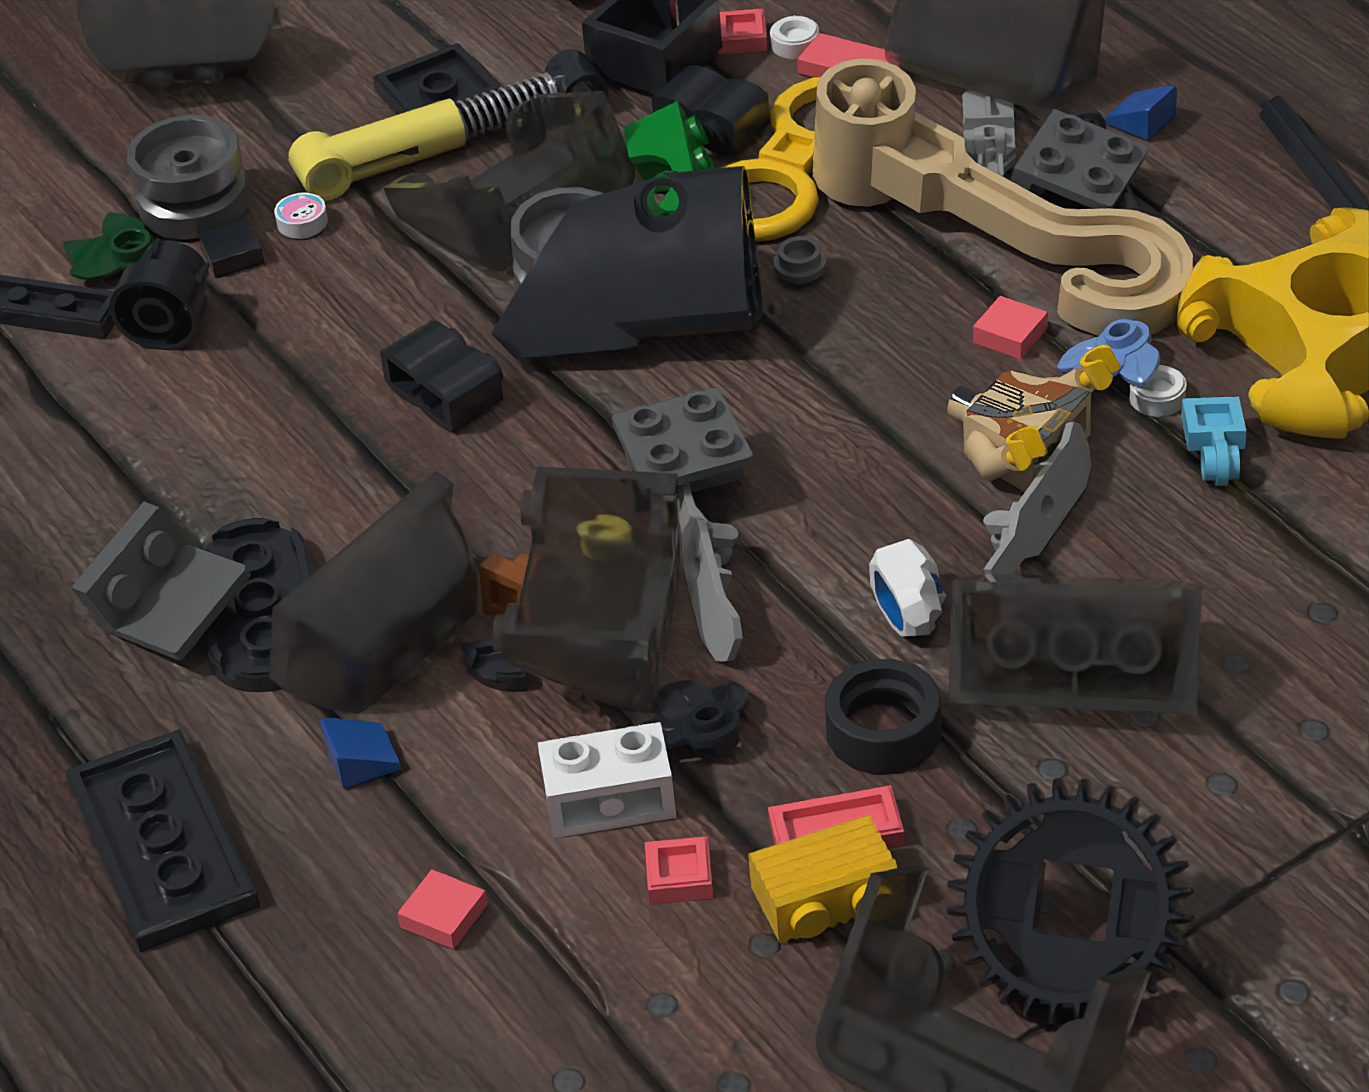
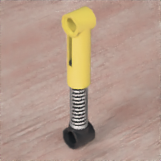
M575 49L564 50L556 54L548 62L544 74H540L538 78L533 76L530 81L524 79L522 84L515 82L514 86L508 84L506 89L499 87L497 92L495 90H491L489 94L483 92L481 97L474 95L473 100L470 98H466L465 102L458 100L455 105L451 98L333 136L319 131L308 132L300 136L292 144L289 150L288 161L307 193L316 194L324 201L333 200L341 196L352 182L465 146L469 133L476 137L477 130L484 134L486 127L492 132L493 125L501 129L502 122L509 126L510 120L517 123L518 117L525 121L526 114L534 118L535 111L541 116L543 109L547 113L555 110L558 112L567 111L571 116L579 118L590 116L604 105L608 97L609 88L605 79L584 53Z

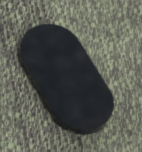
M266 518L245 519L223 526L212 534L213 541L205 549H203V545L199 549L245 565L251 576L236 593L233 600L227 604L204 632L205 647L212 672L224 684L241 691L269 692L291 686L304 679L318 666L325 651V636L306 541L301 533L291 527L290 532L287 529L280 528L279 521Z

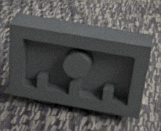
M1053 109L1015 165L1011 182L1046 200L1049 191L1093 209H1113L1145 160L1148 147L1124 135L1116 134L1086 122L1077 116Z
M143 502L71 588L106 632L176 660H181L197 644L200 637L227 604L233 600L236 593L249 579L251 573L241 563L186 544L158 506Z

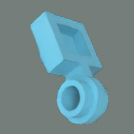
M1239 396L1182 399L1181 419L1187 450L1201 451V474L1203 481H1213L1214 486H1227L1229 480H1239V449H1245L1246 426Z

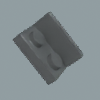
M714 387L703 391H695L684 396L639 406L612 416L613 427L625 451L629 491L636 508L676 497L679 485L689 483L693 493L744 479L743 468L753 464V453L719 388Z

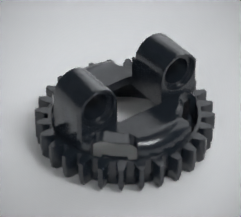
M1054 778L1052 797L1045 798L1044 793L1036 783L1028 784L1027 796L1029 803L1024 806L1012 794L1007 793L1004 795V805L1009 814L1002 818L991 810L986 809L982 813L983 819L991 830L987 835L972 830L966 832L965 837L978 849L974 856L955 854L953 861L968 870L967 878L950 880L947 883L948 888L964 893V903L948 907L947 914L956 917H966L967 927L961 928L954 933L952 939L953 941L972 940L976 948L963 959V964L969 966L984 961L989 969L983 974L979 985L985 988L999 980L1006 985L999 999V1003L1002 1005L1009 1004L1019 994L1026 997L1023 1009L1024 1017L1031 1018L1040 1008L1041 1003L1049 1005V1023L1053 1025L1059 1024L1065 1007L1072 1008L1073 1016L1078 1026L1087 1024L1089 1006L1096 1005L1103 1020L1113 1019L1112 999L1119 997L1120 1001L1129 1010H1133L1138 1007V1003L1132 988L1138 984L1147 992L1156 994L1160 989L1155 978L1150 974L1151 971L1156 967L1161 971L1174 973L1177 967L1169 957L1164 955L1167 947L1186 949L1189 944L1179 934L1173 933L1175 924L1194 922L1195 915L1185 910L1177 909V899H1184L1195 894L1194 887L1176 885V880L1174 879V875L1180 874L1190 866L1189 861L1174 860L1169 862L1165 854L1179 841L1175 835L1161 838L1157 841L1152 834L1157 829L1162 817L1159 814H1154L1142 822L1136 819L1135 816L1141 803V799L1136 796L1127 801L1122 808L1115 806L1117 786L1111 784L1104 789L1100 799L1092 798L1091 781L1085 778L1080 780L1076 789V796L1068 795V789L1063 778ZM1044 815L1040 826L1023 837L1014 847L1007 850L996 848L1000 841L1007 844L1017 833L1033 824L1030 818ZM1123 831L1128 834V838L1142 852L1153 871L1143 864L1135 850L1125 841ZM1043 860L1113 870L1104 941L1041 933L1034 930V928L1038 927L1046 869V862ZM992 929L1002 935L1008 947L1020 959L1023 965L1022 976L1018 977L1010 971L1014 964L1000 949L995 938L987 941L983 930ZM1144 952L1139 960L1135 959L1126 969L1110 978L1108 985L1103 986V981L1108 973L1124 964L1133 954Z

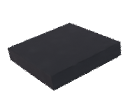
M459 43L372 77L375 92L397 115L451 98L456 105L458 100L465 102L466 98L473 100L474 95L481 97L483 92L487 94L491 90L497 92L499 87H501Z

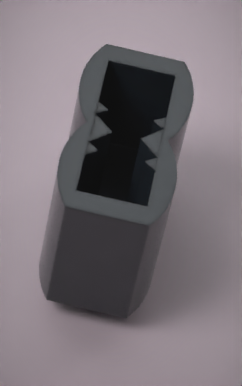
M686 66L651 97L653 113L678 101L688 118L695 115L701 122L708 138V144L703 147L722 155L737 154L771 122L768 93L764 89L743 79L732 78L726 80L717 72L703 66Z
M431 320L380 351L384 380L405 401L418 405L432 421L447 431L456 430L503 400L501 384L503 372L496 359L488 353L483 354L476 348L467 346L464 337L459 331L454 328H448L438 321Z

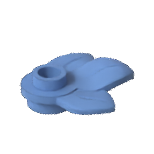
M1120 319L1110 323L1098 337L1083 341L1069 349L1060 359L1057 369L1059 372L1067 373L1081 367L1080 360L1084 354L1097 346L1108 345L1121 364L1120 369L1112 373V376L1120 374L1126 382L1138 387H1146L1158 370L1160 354L1156 348L1150 345L1152 336L1145 323L1137 320Z

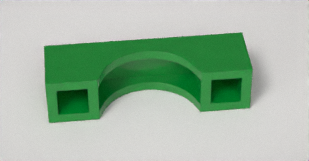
M678 101L623 127L629 159L643 180L651 179L658 173L667 170L686 172L714 169L712 161L703 147L708 144V138L701 122L695 115L688 118ZM668 185L656 186L654 193L668 191L659 207L668 211L676 210L679 205L676 191Z

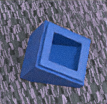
M1171 85L1134 92L1105 117L1106 124L1148 141L1176 116L1177 87Z
M336 718L320 720L325 748L343 789L401 770L398 757L382 723Z

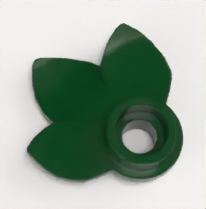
M109 212L103 220V236L85 240L65 241L63 246L68 259L74 264L70 270V276L82 280H98L118 272H124L128 266L140 261L146 249L155 243L156 240L150 237L149 232L145 230L144 223L138 218Z

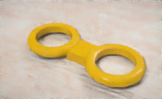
M813 77L793 84L777 97L770 111L771 126L775 134L758 152L759 159L741 160L722 167L745 166L749 183L759 181L778 183L789 188L796 195L794 203L785 211L771 217L753 219L756 242L776 240L795 233L811 220L818 206L817 186L809 177L813 172L815 131L799 126L792 119V116L804 104L816 100L818 81L821 77Z

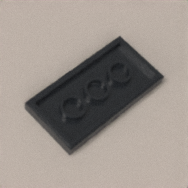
M180 729L65 770L68 785L140 952L260 907L256 889Z

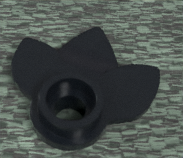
M680 680L665 685L657 693L656 701L660 713L640 725L661 722L666 750L687 745L699 757L713 758L722 756L733 750L739 743V732L742 728L740 714L749 705L748 691L743 685L735 681H728L712 690L698 681Z

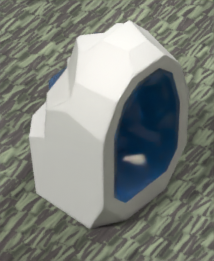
M911 539L877 549L869 563L870 585L880 610L891 627L901 637L930 635L932 630L936 628L935 622L941 617V605L946 598L942 582L939 579L937 564L922 545Z

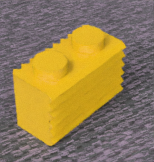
M870 815L748 853L751 888L778 941L786 944L791 938L798 940L799 938L815 937L825 931L828 926L834 928L839 922L846 924L851 918L858 920L860 917H875L883 913L888 907L894 908L899 903L896 861L892 859L891 852L887 850L886 843L882 841L881 834L877 831Z

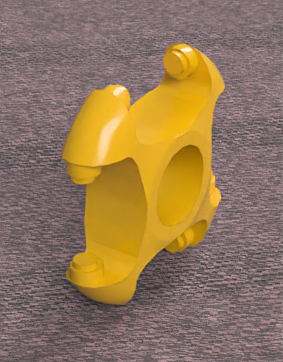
M1356 208L1333 209L1329 216L1319 219L1315 225L1310 227V238L1313 244L1269 260L1249 265L1233 266L1227 257L1202 256L1182 289L1177 316V327L1181 335L1193 341L1203 342L1211 338L1216 329L1228 330L1282 375L1279 379L1265 378L1257 381L1252 385L1248 393L1251 406L1259 414L1261 422L1267 426L1304 436L1343 439L1347 436L1348 432L1360 428L1369 419L1368 406L1360 396L1369 391V210Z

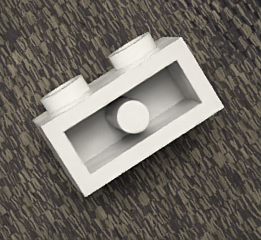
M661 722L537 742L553 839L677 818L672 775Z

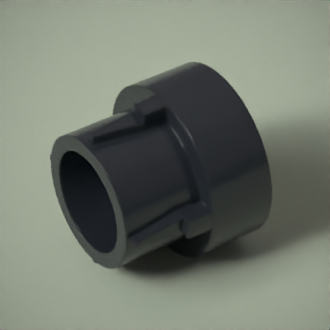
M157 239L155 243L146 249L140 261L131 264L124 270L109 304L110 315L114 324L128 339L145 348L173 351L188 345L195 337L207 309L205 289L208 285L210 263H206L197 251L183 243Z

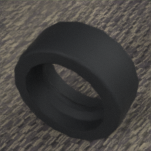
M871 659L849 666L832 680L825 693L827 743L835 756L853 769L872 774H891L914 768L935 752L942 738L940 689L930 674L912 663L896 659ZM883 702L905 705L919 714L909 724L891 730H873L861 727L848 719L851 714L861 707Z

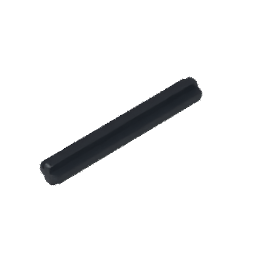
M1276 95L1271 100L1267 98L1262 100L1260 103L1262 111L1259 117L1332 209L1356 208L1369 210L1367 200L1287 101L1279 95Z

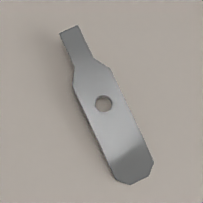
M1000 83L975 84L963 93L965 149L975 162L1002 177L1016 165L1013 92Z
M1076 422L1065 424L1061 442L1047 461L1034 464L1032 469L1036 476L1020 500L1012 503L1010 511L997 510L990 512L984 517L983 522L987 532L993 534L991 542L996 551L983 569L993 592L1000 593L1023 559L1038 556L1086 488L1091 471L1090 448L1081 424Z
M690 484L679 485L674 500V507L682 535V565L700 638L715 661L735 660L743 636L740 616L726 596V590L732 573L730 570L723 569L722 565H726L729 562L732 554L731 547L735 545L739 533L735 527L729 524L708 522L695 506Z

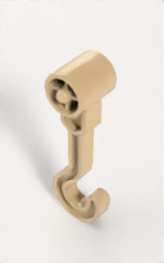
M858 58L838 63L827 69L819 79L816 94L813 178L818 188L828 197L847 205L866 207L883 204L894 198L919 213L938 210L949 211L1017 250L1051 264L1073 266L1119 264L1134 269L1140 276L1127 280L1110 279L1087 268L1070 269L1061 277L1057 310L1060 318L1073 327L1099 336L1110 323L1120 319L1141 321L1148 326L1151 334H1156L1177 321L1182 289L1193 270V254L1183 236L1166 222L1137 210L1062 208L980 165L967 154L965 138L914 111L916 87L910 76L896 65L878 59Z

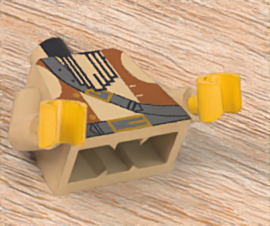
M1100 345L1089 350L1080 360L1081 367L1061 377L1038 378L1015 371L1003 372L984 393L965 386H959L955 389L950 397L947 412L950 417L963 422L964 453L984 479L995 480L1001 478L1025 492L1036 477L1032 467L1034 464L1049 459L1061 442L1066 423L1076 422L1081 424L1086 439L1090 436L1091 392L1094 389L1105 390L1108 388L1113 379L1112 373L1117 372L1121 367L1110 346Z

